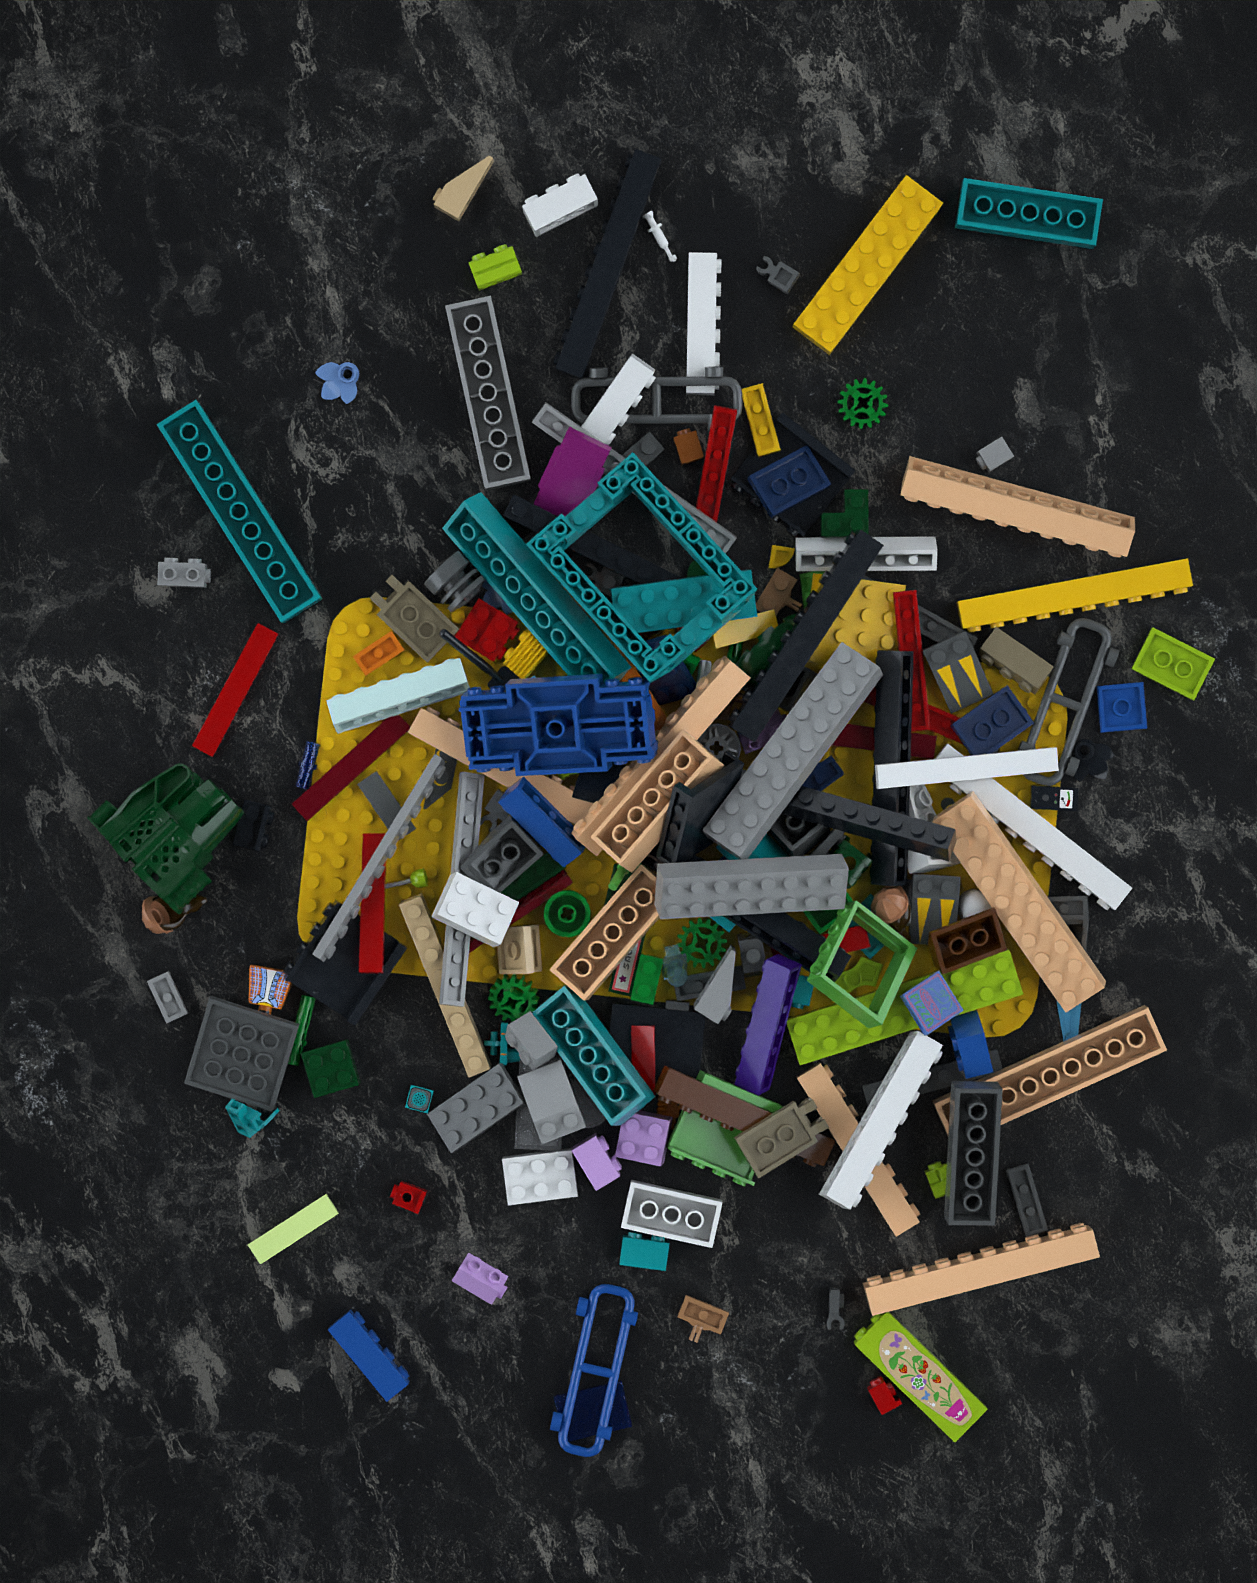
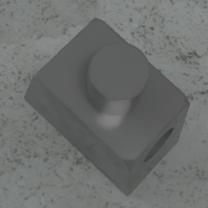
M748 932L737 934L744 978L763 975L762 965L765 961L763 942Z

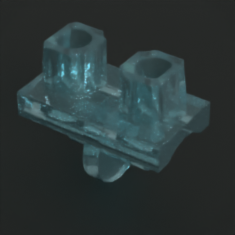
M678 945L667 946L664 948L665 956L663 958L662 976L672 986L680 987L687 981L686 953L680 954Z

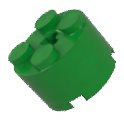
M562 890L555 893L549 898L544 908V920L547 927L553 933L562 937H573L580 934L589 924L591 909L587 899L574 890ZM564 907L568 910L573 909L572 919L562 918L561 914L564 912Z

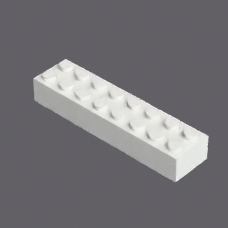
M919 1031L909 1033L819 1195L844 1209L851 1210L852 1206L856 1207L862 1198L860 1192L863 1186L867 1187L874 1176L871 1173L875 1165L879 1166L885 1157L883 1153L887 1145L890 1146L897 1135L894 1132L898 1124L902 1125L908 1116L906 1110L910 1104L913 1105L920 1094L917 1090L921 1083L925 1084L929 1079L931 1065L939 1061L943 1053L940 1051L943 1046L942 1044L928 1036H924Z

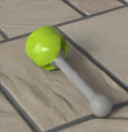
M424 868L418 869L411 874L410 879L386 884V889L412 883L417 888L427 887L428 878Z

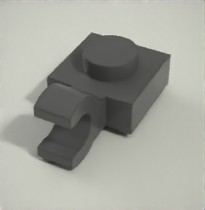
M830 1287L829 1316L826 1322L828 1329H831V1322L833 1320L840 1322V1329H843L845 1325L843 1318L839 1315V1308L844 1307V1294H840V1289L837 1287Z

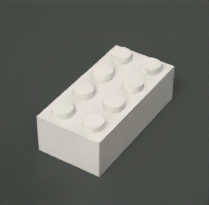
M631 1180L621 1228L713 1248L723 1202L717 1198Z

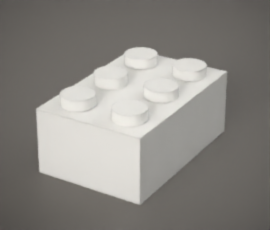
M578 173L569 177L566 184L560 187L558 184L553 185L545 190L546 194L540 197L534 195L526 199V204L522 208L535 236L538 237L597 207L598 199L586 175L580 176Z
M455 872L449 876L431 917L479 941L496 947L501 945L519 902Z
M572 1148L511 1155L502 1158L508 1205L578 1197Z

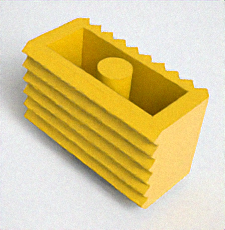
M526 628L518 638L520 641L519 645L515 649L511 646L503 656L506 659L503 664L521 679L529 678L549 654Z

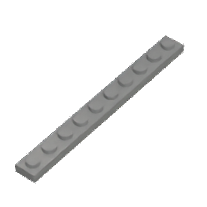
M546 402L532 421L533 424L560 443H562L569 427L600 441ZM611 448L603 465L605 468L604 474L607 475L626 458ZM664 486L726 554L737 539V536Z
M436 754L433 755L312 955L324 962L326 958L330 959L336 950L334 945L338 938L342 939L348 930L346 925L351 918L354 919L360 910L359 904L363 898L366 899L373 888L371 884L374 879H378L385 869L383 865L387 858H392L396 852L397 846L395 845L399 838L403 839L409 830L407 825L412 818L415 819L421 810V802L432 793L434 788L432 784L435 779H439L443 775L446 762Z
M459 773L451 874L458 872L468 878L470 877L460 868V865L479 844L485 776L482 774ZM446 925L439 1005L464 1007L470 936L449 925Z

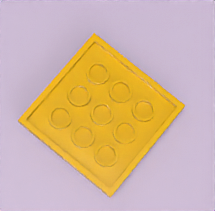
M813 573L811 592L813 590L817 591L821 585L819 579L822 574ZM861 579L804 667L822 669L841 642L874 664H876L877 650H897L898 641L893 592L905 591L906 585Z

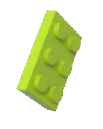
M1152 627L1131 670L1194 701L1215 658Z

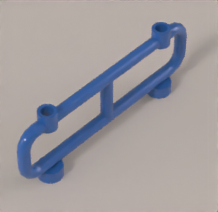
M601 1284L591 1291L589 1299L579 1297L575 1315L584 1317L564 1411L563 1413L553 1412L550 1430L559 1432L558 1442L560 1447L570 1454L592 1457L602 1450L605 1440L610 1441L612 1427L608 1426L629 1329L630 1325H636L638 1312H634L635 1300L632 1293L623 1287ZM603 1293L621 1296L625 1299V1309L611 1369L584 1363L598 1298ZM582 1372L609 1378L595 1443L590 1448L572 1445L567 1439Z

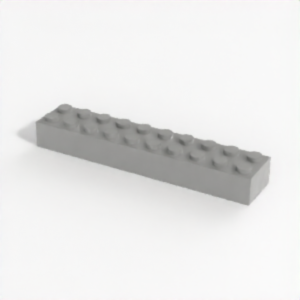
M841 642L702 831L707 838L736 858L748 859L881 679L883 673L880 667Z

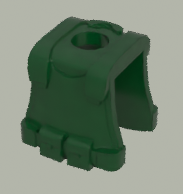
M846 835V838L838 846L834 844L831 847L832 850L828 851L831 854H842L844 858L851 856L855 859V867L848 871L847 889H850L857 883L862 876L861 874H864L873 861L869 852L864 855L849 843L850 837Z

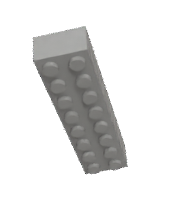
M487 296L445 305L485 490L531 481L492 298Z
M842 854L657 864L654 905L660 919L844 909L849 868Z

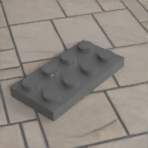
M499 1063L427 1115L450 1153H455L524 1105L526 1100L503 1063Z

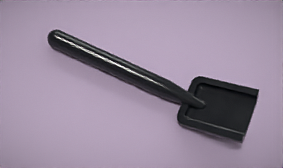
M440 630L439 635L484 673L492 677L488 682L489 689L493 686H504V689H506L505 684L510 679H521L506 666H502L496 672L491 665L448 630Z

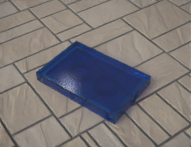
M622 1380L617 1383L608 1426L612 1427V1431L632 1427ZM608 1383L577 1391L567 1436L568 1442L596 1435ZM567 1393L554 1396L556 1410L559 1413L564 1411Z

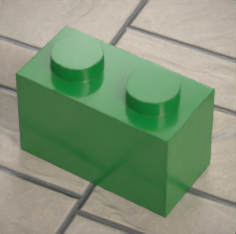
M641 953L630 1000L654 1004L664 958Z

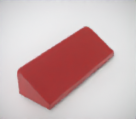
M655 1025L631 1026L632 1065L656 1096V1093L653 1091L656 1085Z

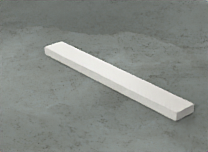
M1057 747L875 765L877 789L1059 771Z

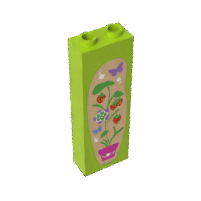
M890 1312L872 1316L870 1319L872 1323L867 1328L862 1327L854 1335L856 1338L854 1345L943 1432L956 1442L988 1410L987 1407Z

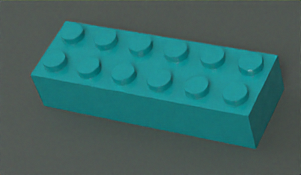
M964 178L961 185L955 228L1093 249L1097 242L1103 199Z
M741 570L753 583L751 570ZM709 575L610 588L612 605L637 633L684 627L707 607L706 602L716 593L719 595L722 592ZM755 594L731 620L757 617Z
M563 986L532 1013L556 1043L558 1054L611 1126L622 1125L656 1097L587 1002L568 986Z

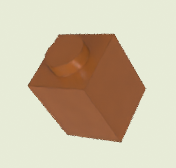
M690 428L676 432L677 436L673 437L681 466L704 459L696 430L691 432Z

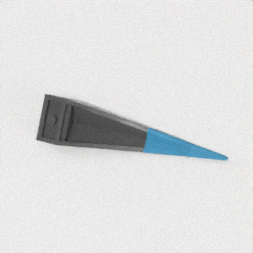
M1088 896L1048 897L1086 952L1089 928ZM1057 1001L1063 1041L1077 1036L1079 1033L1081 1003L1065 1013Z

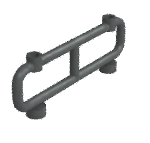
M721 366L705 367V376L656 377L651 384L652 414H631L624 424L708 423V428H710L713 413L661 414V386H729L733 391V408L737 409L736 419H738L742 411V389L738 381L732 377L723 376V367ZM589 368V377L578 380L572 387L571 408L574 417L581 423H584L589 416L581 411V390L584 387H609L615 377H608V368Z
M1079 618L1070 623L1066 633L1061 631L1058 637L1057 644L1061 648L1034 719V724L1027 741H1021L1017 751L1035 749L1036 741L1051 702L1077 712L1058 762L1059 771H1055L1051 777L1038 773L1022 774L1032 782L1044 786H1052L1060 782L1064 774L1073 777L1077 771L1080 759L1072 757L1071 754L1103 665L1113 667L1119 655L1118 649L1110 647L1112 641L1111 633L1101 623L1087 618ZM1081 627H1085L1100 633L1103 640L1082 699L1078 702L1054 692L1069 650L1073 645L1076 631Z

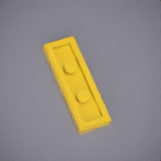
M763 383L743 388L742 399L758 457L780 452L781 449Z
M775 610L757 613V617L730 620L711 636L713 649L755 639L770 626L773 628L777 627Z

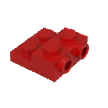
M479 598L455 637L489 660L495 662L498 659L501 661L507 651V648L504 647L509 639L513 641L520 630L517 627L519 622Z

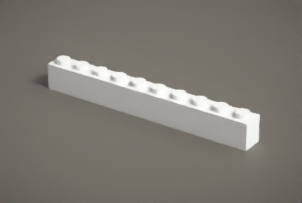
M946 744L935 759L963 755L951 745ZM993 778L950 782L952 784L949 787L959 795L962 792L967 795L974 791L996 824L999 821L1007 826L1005 831L1014 838L1019 836L1025 840L1023 845L1033 853L1036 850L1044 855L1041 859L1051 867L1055 864L1062 869L1060 874L1070 882L1072 879L1076 880L1080 884L1078 888L1088 896L1092 893L1099 898L1097 903L1107 911L1109 908L1116 910L1131 891V886Z

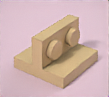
M539 925L508 927L501 945L497 946L499 974H530L542 971Z

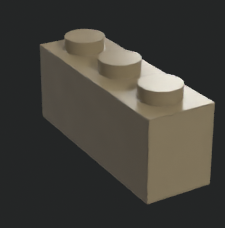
M997 627L978 653L984 664L988 666L993 665L1000 670L999 672L1003 677L1008 680L1013 679L1019 683V687L1023 691L1031 692L1034 695L1047 680L1054 668Z

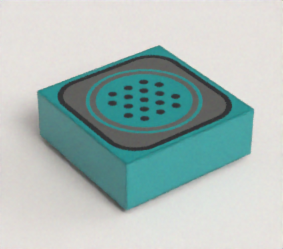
M411 1084L405 1108L428 1114L434 1090Z

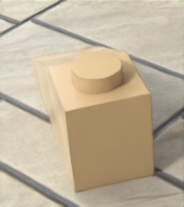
M486 157L445 184L443 189L439 188L433 197L435 208L460 221L494 162L493 157Z

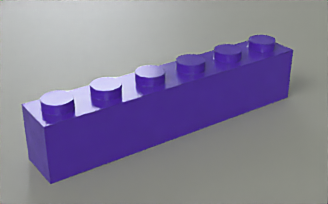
M780 954L766 959L762 965V979L756 989L758 994L756 1002L751 1009L752 1018L747 1026L746 1042L740 1053L742 1058L735 1072L737 1076L735 1085L758 1096L770 1090L802 964Z

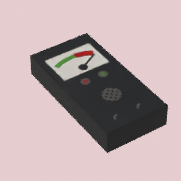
M1031 786L1030 808L1077 811L1079 788Z

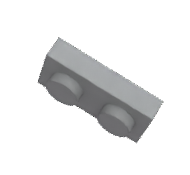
M169 971L147 981L166 1023L188 1014Z

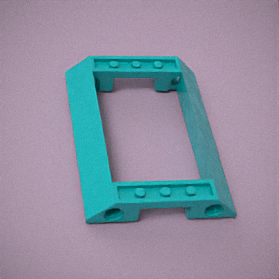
M632 452L598 482L599 488L565 517L561 513L526 545L651 683L670 673L736 616L758 589ZM632 492L722 590L719 595L716 593L706 602L707 607L674 636L669 634L659 642L660 646L654 651L564 552Z

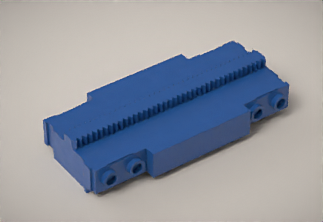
M602 674L510 679L505 684L506 689H504V686L490 687V690H481V687L468 688L459 701V712H461L466 757L470 761L469 770L477 769V772L481 773L488 772L491 768H499L500 771H510L515 767L516 776L608 771L612 766V762L615 765L627 764L628 761L637 760V763L640 764L649 763L657 755V750L659 749L658 740H656L655 710L652 707L651 694H649L650 682L642 680V677H634L628 679V682H619V679H608L603 683Z

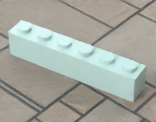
M451 658L445 660L442 664L425 666L420 671L413 673H403L398 678L392 680H381L376 685L355 689L354 692L345 695L338 694L326 701L337 734L464 694L470 686L461 659Z

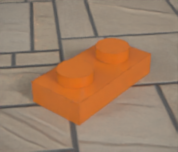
M390 631L354 655L353 658L365 676H367L405 650L394 633Z

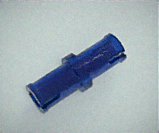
M306 741L302 761L299 760L298 764L300 769L295 783L296 787L310 788L313 771L317 769V764L315 763L321 744Z

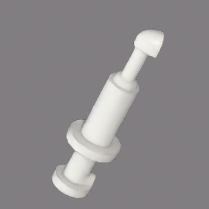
M653 211L644 214L642 217L646 218L651 227L647 231H652L660 248L666 251L668 259L671 262L676 261L677 257L676 255L672 256L668 248L669 243L660 228L662 224L655 222Z

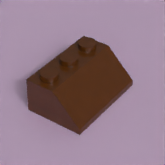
M994 907L929 932L928 948L933 965L942 975L1007 950Z

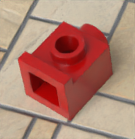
M401 1180L400 1185H394L390 1197L394 1199L392 1204L419 1214L428 1190ZM409 1193L412 1199L405 1201L403 1194Z
M882 1376L869 1382L871 1385L867 1389L881 1415L902 1404L899 1397L894 1399L893 1396L897 1393L891 1382L886 1384Z

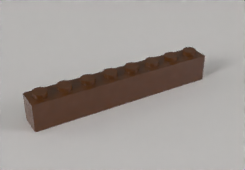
M665 1065L653 1090L659 1095L657 1099L667 1104H671V1101L680 1104L678 1108L688 1113L695 1110L700 1113V1118L712 1122L713 1119L721 1122V1127L730 1131L736 1128L743 1132L772 1114L770 1111L700 1082L698 1079ZM818 1133L815 1135L818 1142L797 1154L804 1158V1163L816 1167L817 1164L825 1165L835 1143V1140L831 1137Z

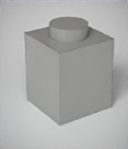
M1000 437L976 453L978 455L976 458L978 465L982 470L986 469L988 473L1014 457L1003 437Z

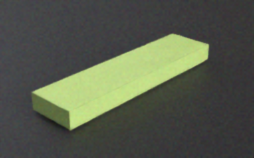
M325 1194L249 1243L248 1246L258 1262L262 1264L339 1214L328 1195Z

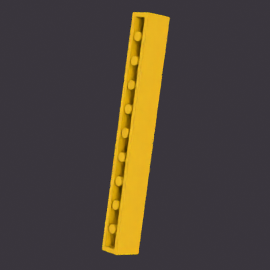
M1187 558L972 598L956 603L961 629H967L968 633L981 631V626L989 624L991 629L1003 627L1005 621L1013 620V624L1027 622V617L1036 616V620L1050 618V613L1059 612V616L1073 614V609L1082 607V612L1094 610L1097 604L1105 603V607L1119 605L1118 600L1128 599V603L1142 601L1141 596L1151 595V599L1164 597V592L1172 590L1174 595L1188 592L1187 588L1193 586Z

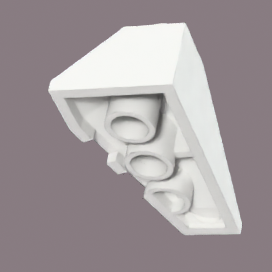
M925 784L910 786L909 816L932 822L936 813L932 807L933 800ZM908 850L909 874L927 873L960 864L954 852H952L948 862Z

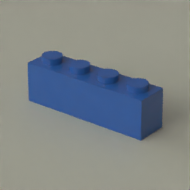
M524 776L505 790L498 803L563 868L583 853L585 846L572 835L574 826Z
M350 1309L328 1328V1331L385 1401L388 1402L409 1384L408 1377L410 1375L402 1365L398 1367L393 1361L395 1357L387 1347L385 1349L381 1347L378 1343L380 1341L378 1335L372 1329L368 1331L364 1326L365 1320L358 1311L354 1313Z

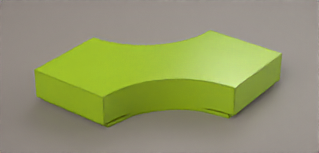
M861 956L857 964L843 971L835 983L849 994L855 988L863 985L876 986L883 964Z

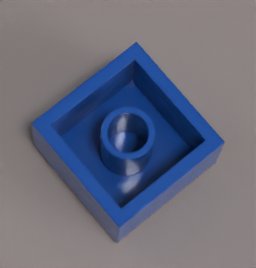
M977 1010L957 1015L950 1019L952 1025L947 1027L959 1071H964L966 1079L992 1073L993 1068Z

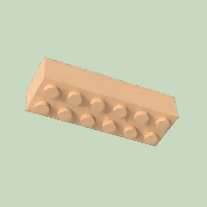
M682 730L592 834L591 838L619 865L633 873L661 839L673 786L681 782L692 789L720 771L725 765L694 737Z
M640 864L550 968L552 973L584 1001L589 1000L660 918L654 905L657 874L643 864Z

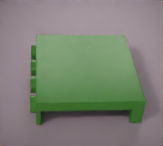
M701 1070L696 1078L704 1084L772 1113L784 1107L779 1103L760 1095H755ZM682 1110L666 1145L672 1151L671 1155L680 1160H684L685 1157L692 1160L691 1164L701 1169L708 1166L713 1169L712 1173L725 1178L726 1174L734 1177L732 1181L739 1185L745 1186L748 1183L754 1186L755 1182L752 1181L754 1171L734 1139L742 1131L736 1128L733 1131L727 1130L720 1126V1121L715 1119L712 1122L699 1117L700 1113L692 1110L691 1113Z

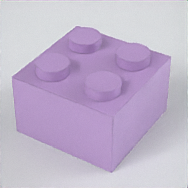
M639 1110L621 1125L615 1157L661 1166L665 1161L666 1145L669 1140L673 1117Z
M594 1133L573 1146L572 1152L597 1191L620 1177L619 1170L622 1169V1166L615 1155L611 1157L607 1150H609L610 1146L604 1136L599 1137L597 1133Z

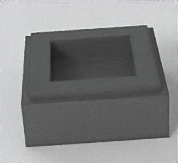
M666 1000L665 1009L689 1011V1002Z

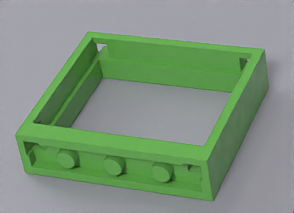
M855 900L846 903L844 909H838V916L828 930L829 935L819 949L820 954L810 967L811 973L807 981L867 1028H872L883 1024L918 948ZM851 920L855 921L894 952L869 1009L826 976Z

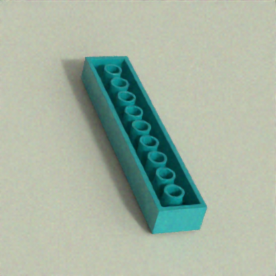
M194 400L157 424L158 428L280 622L284 624L322 600L323 598L201 404Z
M482 492L464 500L442 529L568 676L602 674L603 683L608 679H619L620 681L631 669L630 664L527 547L525 542Z

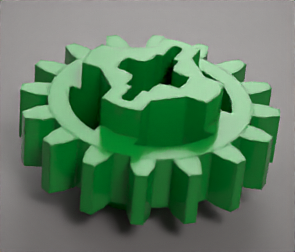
M866 378L863 379L862 384H859L858 380L855 379L853 387L846 384L848 391L840 392L844 399L837 401V404L843 405V408L839 409L838 412L845 413L843 421L851 420L850 427L857 423L859 430H862L864 424L870 429L872 428L871 422L880 423L878 416L885 417L886 413L882 411V408H888V404L883 403L887 395L880 394L883 389L882 386L877 389L874 387L876 381L871 382L869 385ZM857 389H868L870 392L864 394L860 393ZM850 396L853 400V407L848 410L847 400ZM871 397L866 405L867 409L862 407L855 411L859 404L858 399L864 401ZM876 398L878 400L877 412L872 407L873 401ZM857 414L866 415L868 419H858L855 416Z
M698 918L697 924L690 920L689 928L681 927L685 932L684 935H677L678 938L682 939V942L677 943L676 946L683 948L679 955L687 956L684 961L685 963L692 960L694 968L698 963H701L702 968H705L707 962L714 966L713 959L721 960L719 952H726V949L721 947V945L726 943L727 939H721L720 937L725 933L724 930L717 931L716 929L719 924L716 923L711 926L710 919H707L706 923H702L701 918ZM699 927L708 928L713 933L708 935L701 933ZM692 932L694 936L692 943L686 946V938ZM696 933L702 939L707 938L708 942L705 944L707 953L701 947L695 946L698 943ZM717 940V948L712 954L710 951L711 944ZM695 951L702 953L704 959L695 958L691 953Z
M504 974L502 980L497 978L494 985L490 988L491 993L488 996V1000L492 1001L490 1009L496 1008L495 1016L502 1014V1021L504 1022L507 1018H511L512 1023L530 1011L533 1013L538 1007L537 1003L540 997L535 996L538 989L531 988L533 982L529 981L526 983L524 975L518 979L516 974H513L511 978ZM503 989V994L499 997V993ZM528 1000V1005L524 1008V1004Z

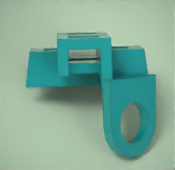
M233 1098L225 1107L237 1132L248 1138H251L255 1133L263 1129L280 1111L278 1108L275 1109L263 1121L260 1119V1112Z

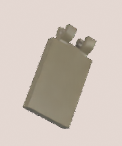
M391 575L386 582L395 591L386 600L377 592L370 597L381 609L377 616L428 663L447 643L440 637V630L446 629L452 635H455L459 628L411 582L408 581L405 585H402Z
M808 1097L798 1106L792 1101L734 1137L758 1178L817 1143L818 1140L815 1135L829 1128L825 1119L821 1116L812 1123L806 1116L807 1113L818 1108L813 1099L811 1100Z

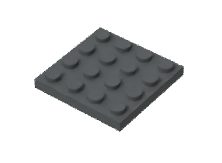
M210 996L184 1084L273 1112L300 1024Z

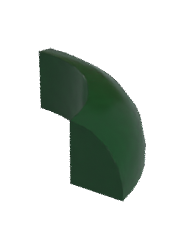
M796 614L783 618V623L773 628L770 626L757 637L759 642L752 650L746 649L739 658L736 665L750 677L746 684L751 686L756 684V681H754L756 675L761 669L765 670L770 663L767 661L769 655L774 649L778 650L782 642L780 639L787 629L791 630L795 622H793Z

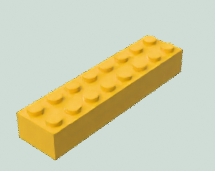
M906 175L795 321L793 328L830 355L940 210L943 202Z

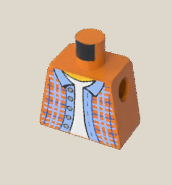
M250 965L249 1003L259 1005L258 1011L271 1015L272 1008H283L292 985L290 981H285L284 970Z

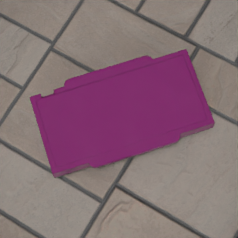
M569 427L561 445L556 446L538 484L540 491L534 501V505L556 516H559L561 513L564 517L596 490L598 482L605 471L603 465L612 447Z

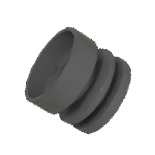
M459 551L449 557L424 583L434 595L443 590L446 592L441 600L443 605L451 598L454 600L447 608L451 613L465 606L479 592L482 584L486 581L482 575L475 581L472 580L478 572L476 569L471 570L467 574L464 572L469 561Z
M711 724L697 740L713 755L714 751L710 750L709 747L714 745L715 741L719 742V746H723V751H719L718 755L714 756L720 762H722L724 752L726 751L739 759L741 752L740 739L735 731L726 725Z

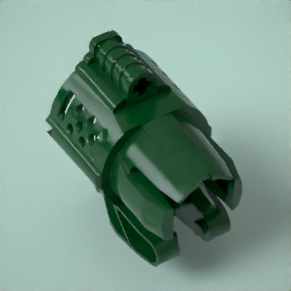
M179 763L133 791L119 809L106 800L87 818L111 844L124 862L127 863L131 860L135 864L132 870L180 915L184 911L183 908L193 898H196L197 894L203 891L207 884L212 882L203 868L214 858L211 852L237 824L244 811L222 789L219 790L210 779L204 782L188 766ZM155 873L159 877L157 882L152 878Z

